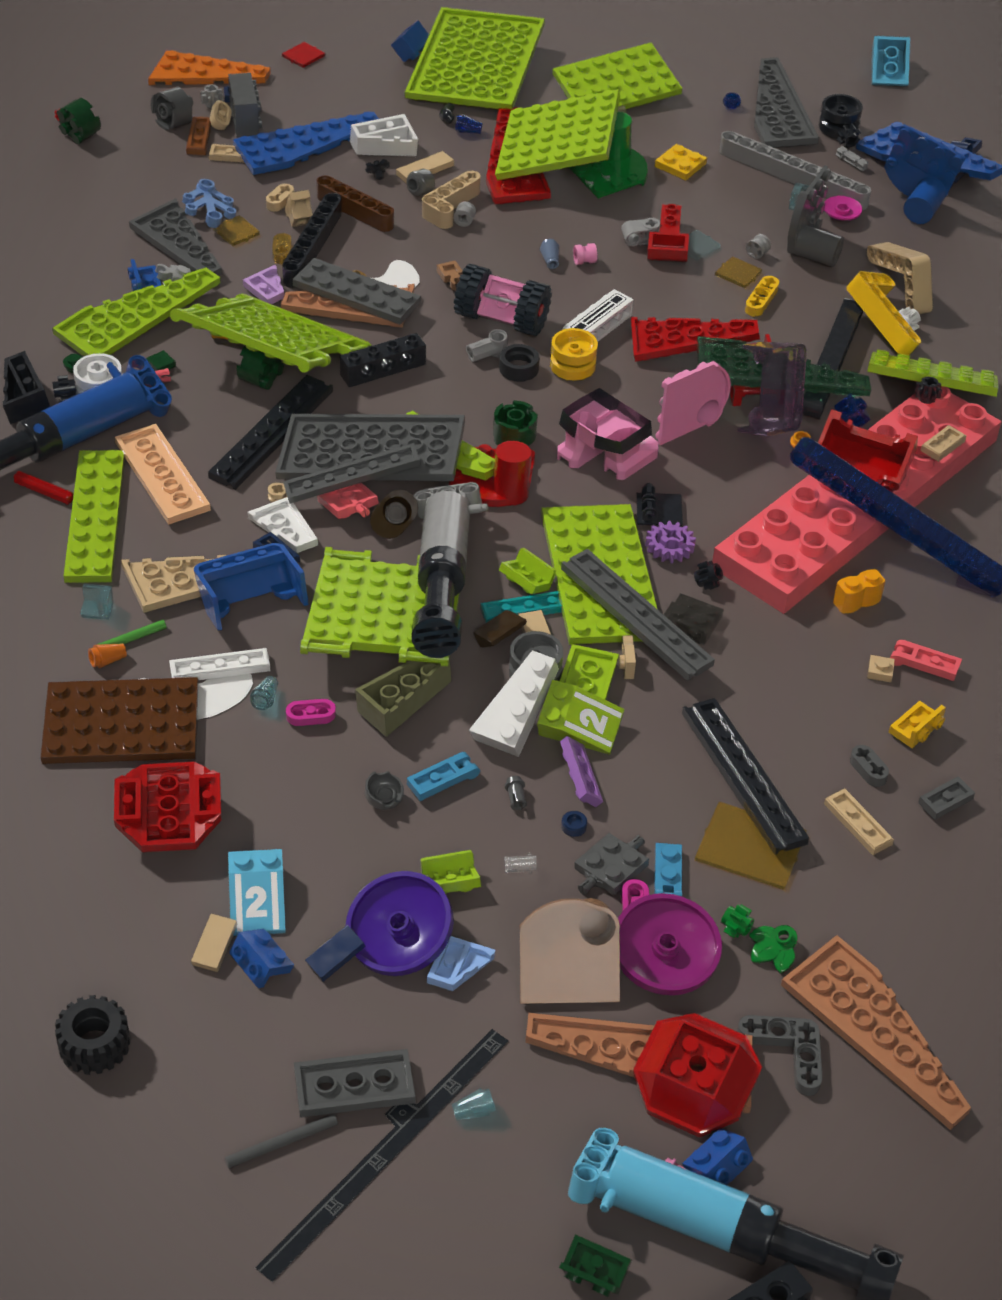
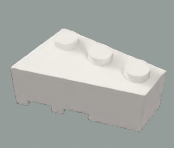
M405 114L351 125L350 143L357 155L417 156L418 138Z

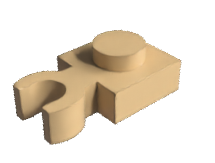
M623 636V655H619V669H623L624 679H634L636 659L633 636Z

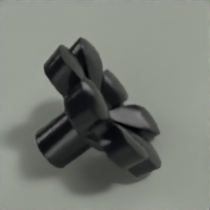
M386 159L376 160L373 163L368 162L366 163L367 168H365L366 173H374L377 180H382L384 178L383 173L390 167V162Z

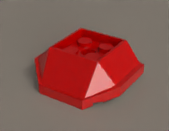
M199 763L142 764L132 769L125 776L121 775L115 779L114 825L141 852L197 849L222 820L220 773L214 770L211 771Z
M696 1013L658 1020L633 1068V1074L647 1114L699 1138L710 1134L711 1131L739 1121L762 1072V1066L746 1035ZM695 1064L702 1065L705 1069L703 1071L696 1072L692 1070L690 1067Z

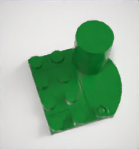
M617 112L608 160L569 167L597 199L639 184L644 186L647 181L648 165L645 158L639 152L631 149L632 118L624 112Z

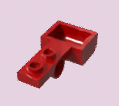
M662 204L660 231L649 232L647 260L687 262L689 234L680 233L682 205Z

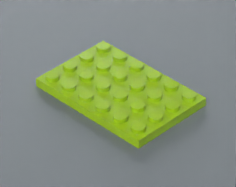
M651 42L553 68V76L567 98H577L590 93L598 94L606 90L613 91L619 89V106L623 105L626 109L682 94L683 89Z
M885 350L872 352L867 372L921 382L924 377H934L943 387L997 397L998 378L997 375H994L993 371L981 370V372H976L969 366L955 368L948 362L934 364L927 358L913 360L906 354L892 356L889 355V351Z

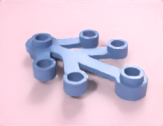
M201 179L196 185L195 190L183 194L182 202L186 204L185 213L194 216L197 214V209L206 205L207 214L205 221L211 228L219 227L222 222V214L216 211L215 207L224 211L226 218L234 219L237 211L233 208L234 199L218 192L213 181ZM203 195L201 199L194 202L196 197Z

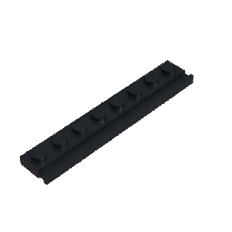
M306 375L208 471L209 479L225 486L231 485L236 490L284 442L291 414H311L333 392V385H325L324 381Z
M712 698L695 703L693 707L687 708V706H684L682 710L683 716L774 855L778 854L781 850L786 852L808 845L809 836L717 700Z

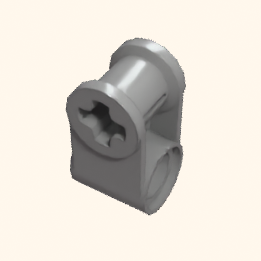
M656 218L626 221L621 227L626 244L630 247L648 244L649 232H658L660 221Z

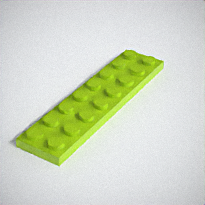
M79 450L63 575L64 583L112 582L125 462L122 450Z

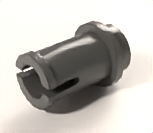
M511 776L505 783V789L509 793L511 802L510 806L514 810H521L522 807L525 808L527 806L523 789L525 782L519 776Z

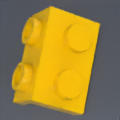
M919 701L890 726L888 733L910 748H914L919 742H925L934 729L938 730L945 722L944 713L946 707L940 705L936 710H933Z

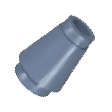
M554 239L544 240L541 243L540 252L547 267L555 269L559 266V244Z

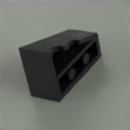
M23 351L5 358L3 408L11 425L51 406L26 352Z

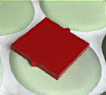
M302 42L282 53V57L302 68L325 56V52L306 42Z

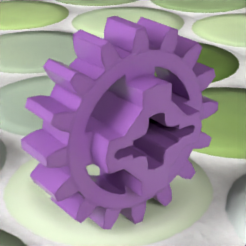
M668 521L667 525L659 522L658 527L653 525L651 526V531H647L645 546L648 547V553H653V558L661 557V562H664L666 559H669L670 563H673L674 559L682 562L683 557L689 559L690 553H694L696 537H693V531L687 532L688 526L680 527L679 522L675 525H672L671 521Z

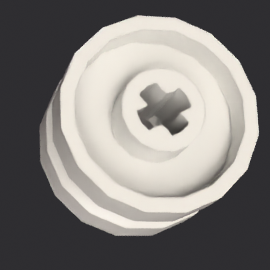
M91 354L79 359L74 365L73 370L76 382V395L112 379L113 377L106 366L109 362H112L122 374L119 360L107 354Z

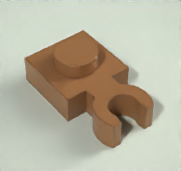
M451 261L437 265V273L443 282H450V288L456 290V284L460 281L459 277L463 274L457 262Z

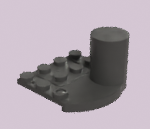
M824 165L805 192L801 191L789 226L787 251L788 253L834 267L840 257L844 237L820 229L823 220L819 216L825 208V203L822 202V199L825 198L828 192V186H825V182L829 180L831 170L828 169V166Z

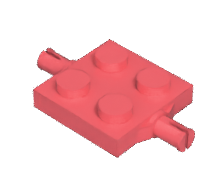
M363 483L317 496L318 502L338 519L348 518L356 512L362 517H365V515L369 516V509L379 504L378 496Z

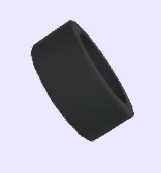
M524 344L507 346L500 353V373L505 378L516 382L533 379L539 371V353L534 348ZM514 360H522L530 364L514 365L510 362Z

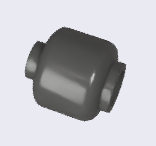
M419 169L412 171L408 175L406 184L410 193L415 196H421L430 193L434 189L435 179L428 169Z

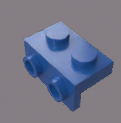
M130 259L131 267H128L127 270L133 291L151 285L154 288L161 286L160 279H157L158 272H155L156 265L137 268L135 259Z
M265 929L239 932L229 951L233 959L257 988H263L270 976L290 973L294 966L286 953L276 944Z
M720 1128L695 1150L682 1165L689 1171L728 1185L753 1161V1157L745 1137Z

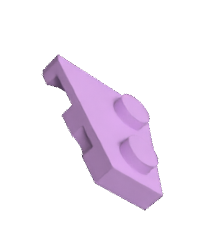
M275 265L243 279V286L264 302L274 304L284 297L283 286L281 285Z

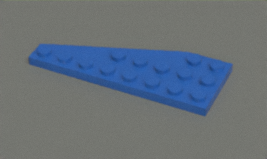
M374 111L364 112L363 114L348 115L338 119L332 118L328 121L313 122L303 126L297 125L288 129H277L273 132L242 136L233 139V145L251 173L256 175L290 168L300 159L302 162L308 160L309 155H319L340 146L341 141H350L352 124L377 120L379 118Z
M894 122L890 126L864 137L858 141L856 149L877 159L887 161L904 124ZM923 133L966 156L959 173L966 172L969 173V177L990 181L1002 175V165L995 161L988 160L981 155H976L954 144L947 143L940 138L930 136L928 133Z

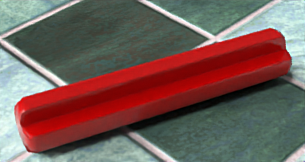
M17 471L13 476L14 483L64 504H70L73 501V492L22 471Z

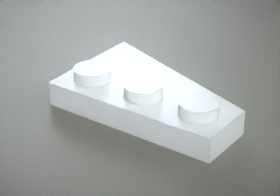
M288 497L247 512L248 519L268 533L272 532L296 553L318 546L317 537L295 504H289Z

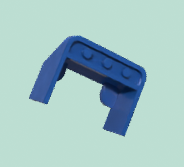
M271 543L199 563L194 567L195 579L206 613L218 631L222 630L221 618L230 612L229 604L273 592L276 597L283 600L297 596L304 606L309 605L304 571L286 547L280 543Z

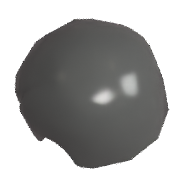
M389 771L383 773L373 772L366 780L365 796L368 803L379 810L392 809L397 807L403 799L404 786L400 779Z

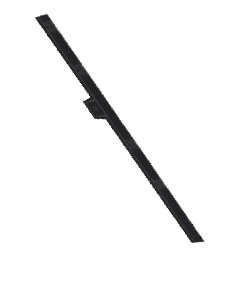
M491 1029L418 1104L392 1106L384 1115L395 1127L255 1269L273 1282L509 1040Z

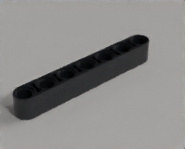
M328 193L323 197L283 262L282 276L285 286L295 287L293 286V279L313 258L318 256L342 215L341 196L339 194Z

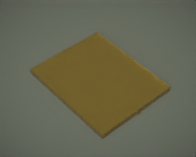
M718 802L709 826L705 829V835L695 856V861L785 890L794 864L798 861L797 856L801 847L786 852L781 850L778 854L774 855L746 810Z

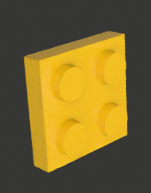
M675 144L655 160L654 167L686 181L707 164V157L684 148L682 145Z

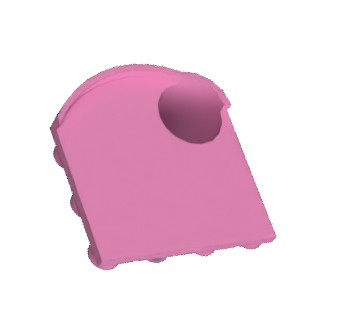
M714 361L710 363L702 362L696 369L692 371L684 370L673 378L668 377L662 382L661 386L664 389V396L659 402L662 410L657 419L660 427L655 436L658 444L663 445L704 425L709 427L719 419L729 397L731 382L727 371Z

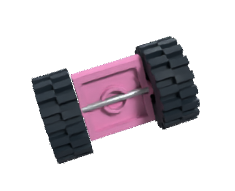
M474 264L466 265L456 286L457 291H455L456 297L454 299L456 314L473 319H479L482 316L514 325V329L533 336H538V333L540 334L541 328L543 329L544 322L547 320V313L550 310V298L552 297L550 285L532 280L523 284L494 276L488 268Z

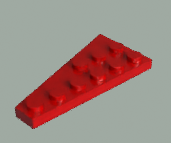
M631 317L635 362L760 340L757 320L732 319L730 322H720L719 319H711V322H701L700 318H668L666 321H657L656 317H648V320H638V317Z

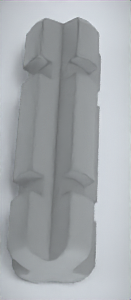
M843 146L837 149L836 155L860 171L868 168V161L850 150L848 151Z

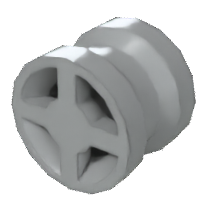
M466 201L459 203L453 215L456 224L462 227L469 226L476 214L475 206Z
M763 234L756 235L746 244L748 255L754 259L761 258L764 253L771 249L769 238Z

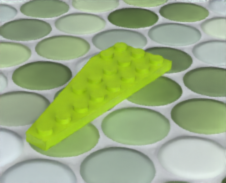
M205 267L184 274L182 279L173 282L171 279L163 281L164 285L155 288L151 285L123 294L121 299L112 302L110 299L102 301L103 305L94 308L92 305L84 307L52 328L53 334L82 356L91 354L111 355L168 318L172 309H182L221 283L220 277Z

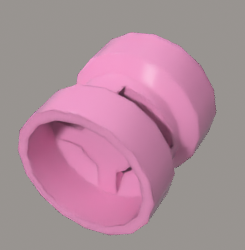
M595 243L587 244L584 247L581 244L574 245L573 257L576 265H582L584 262L589 264L597 263Z

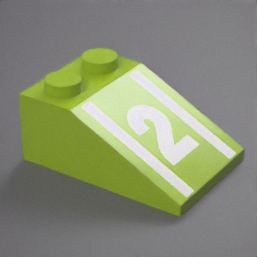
M552 679L537 722L538 735L558 741L568 736L583 744L584 748L610 755L624 714V708L578 686Z

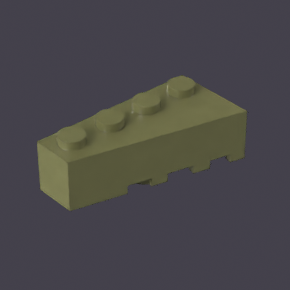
M450 659L448 667L441 666L440 663L408 661L356 688L357 712L387 737L451 682Z

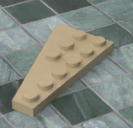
M217 555V558H220V557H223V556H226V555ZM204 556L169 557L165 561L152 562L151 558L142 559V562L130 563L129 559L121 560V565L142 611L145 613L201 597L195 579L194 567L199 563L212 559H204Z

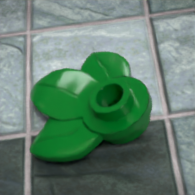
M780 925L776 928L761 926L750 933V938L756 942L751 952L752 963H763L773 960L774 966L780 974L790 968L795 960L793 948L798 941L797 933L792 927L788 925ZM781 935L789 936L786 940H781L779 938Z

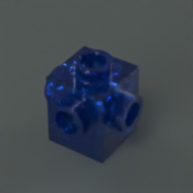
M852 393L848 394L834 406L836 411L842 412L841 419L845 422H848V419L852 420L853 426L861 428L871 420L866 410L868 407L866 402L861 397L856 398Z

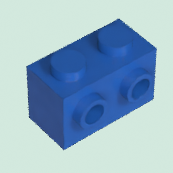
M418 20L409 26L391 46L403 62L409 58L414 60L420 55L419 51L423 50L429 33Z

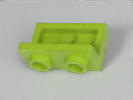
M526 548L519 550L515 560L502 562L499 571L506 575L508 580L516 582L529 594L549 591L557 572L556 569Z
M471 850L425 857L420 860L421 873L438 883L445 894L456 891L468 892L473 888L481 887L480 876L474 867V857Z

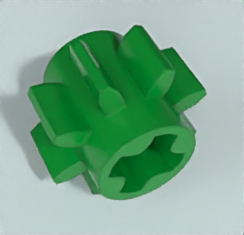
M742 904L737 905L736 908L729 906L721 919V923L726 926L723 932L733 938H738L739 935L745 937L750 932L755 919L749 916L752 910Z

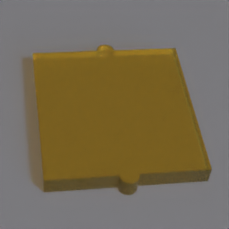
M240 215L224 220L219 227L213 228L217 234L232 246L244 241L247 242L249 239L260 235V231Z
M732 256L726 263H722V266L715 272V275L746 288L752 281L755 282L756 278L762 273V269Z

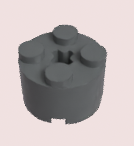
M169 88L152 96L151 111L152 114H156L158 119H155V121L162 129H173L192 122L193 99L181 88Z

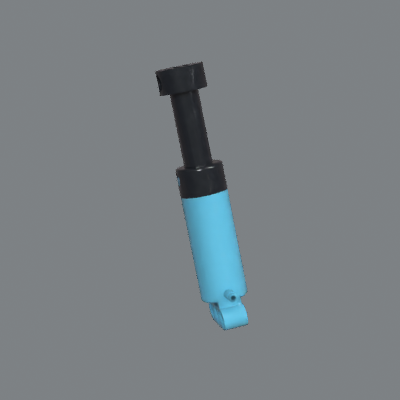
M599 1128L593 1132L573 1168L568 1195L576 1203L588 1204L597 1197L602 1199L600 1205L602 1212H608L612 1206L759 1265H764L769 1255L785 1262L790 1260L795 1266L858 1290L855 1300L890 1299L904 1257L903 1254L874 1244L871 1255L783 1221L781 1220L783 1215V1208L781 1206L631 1147L619 1146V1137L611 1129Z

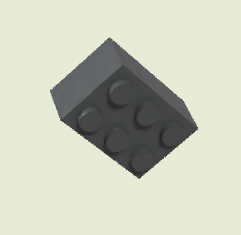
M251 73L228 74L230 108L232 110L236 137L259 134V128H262V120L260 117L261 102L259 100L256 80H252Z

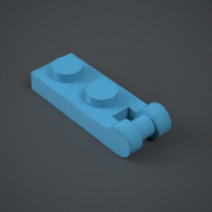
M460 752L407 777V786L419 801H422L461 781L476 778L480 773V769L475 763L470 762L471 758L466 752Z
M656 843L654 894L665 893L682 896V845Z

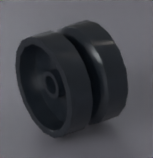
M833 94L827 96L822 102L818 125L820 131L829 137L838 138L840 136L837 132L843 125L853 124L855 128L858 127L859 129L863 110L862 103L850 95Z

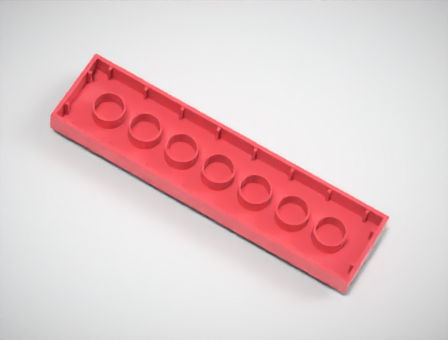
M941 386V398H936L935 402L931 404L919 401L915 397V393L868 429L895 438V435L898 434L900 439H903L907 433L918 436L916 454L898 490L887 492L881 489L880 486L829 470L825 472L816 469L714 548L713 564L717 563L720 565L724 576L785 614L996 442L1002 421L988 414L981 405L969 403L954 395L948 387ZM950 425L966 435V440L963 444L939 462L921 451V447L925 442Z

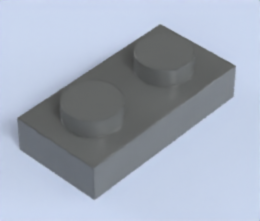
M958 776L920 796L918 803L936 820L973 800L975 792Z

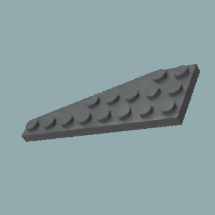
M761 58L754 128L761 143L773 148L818 144L819 137L779 58Z

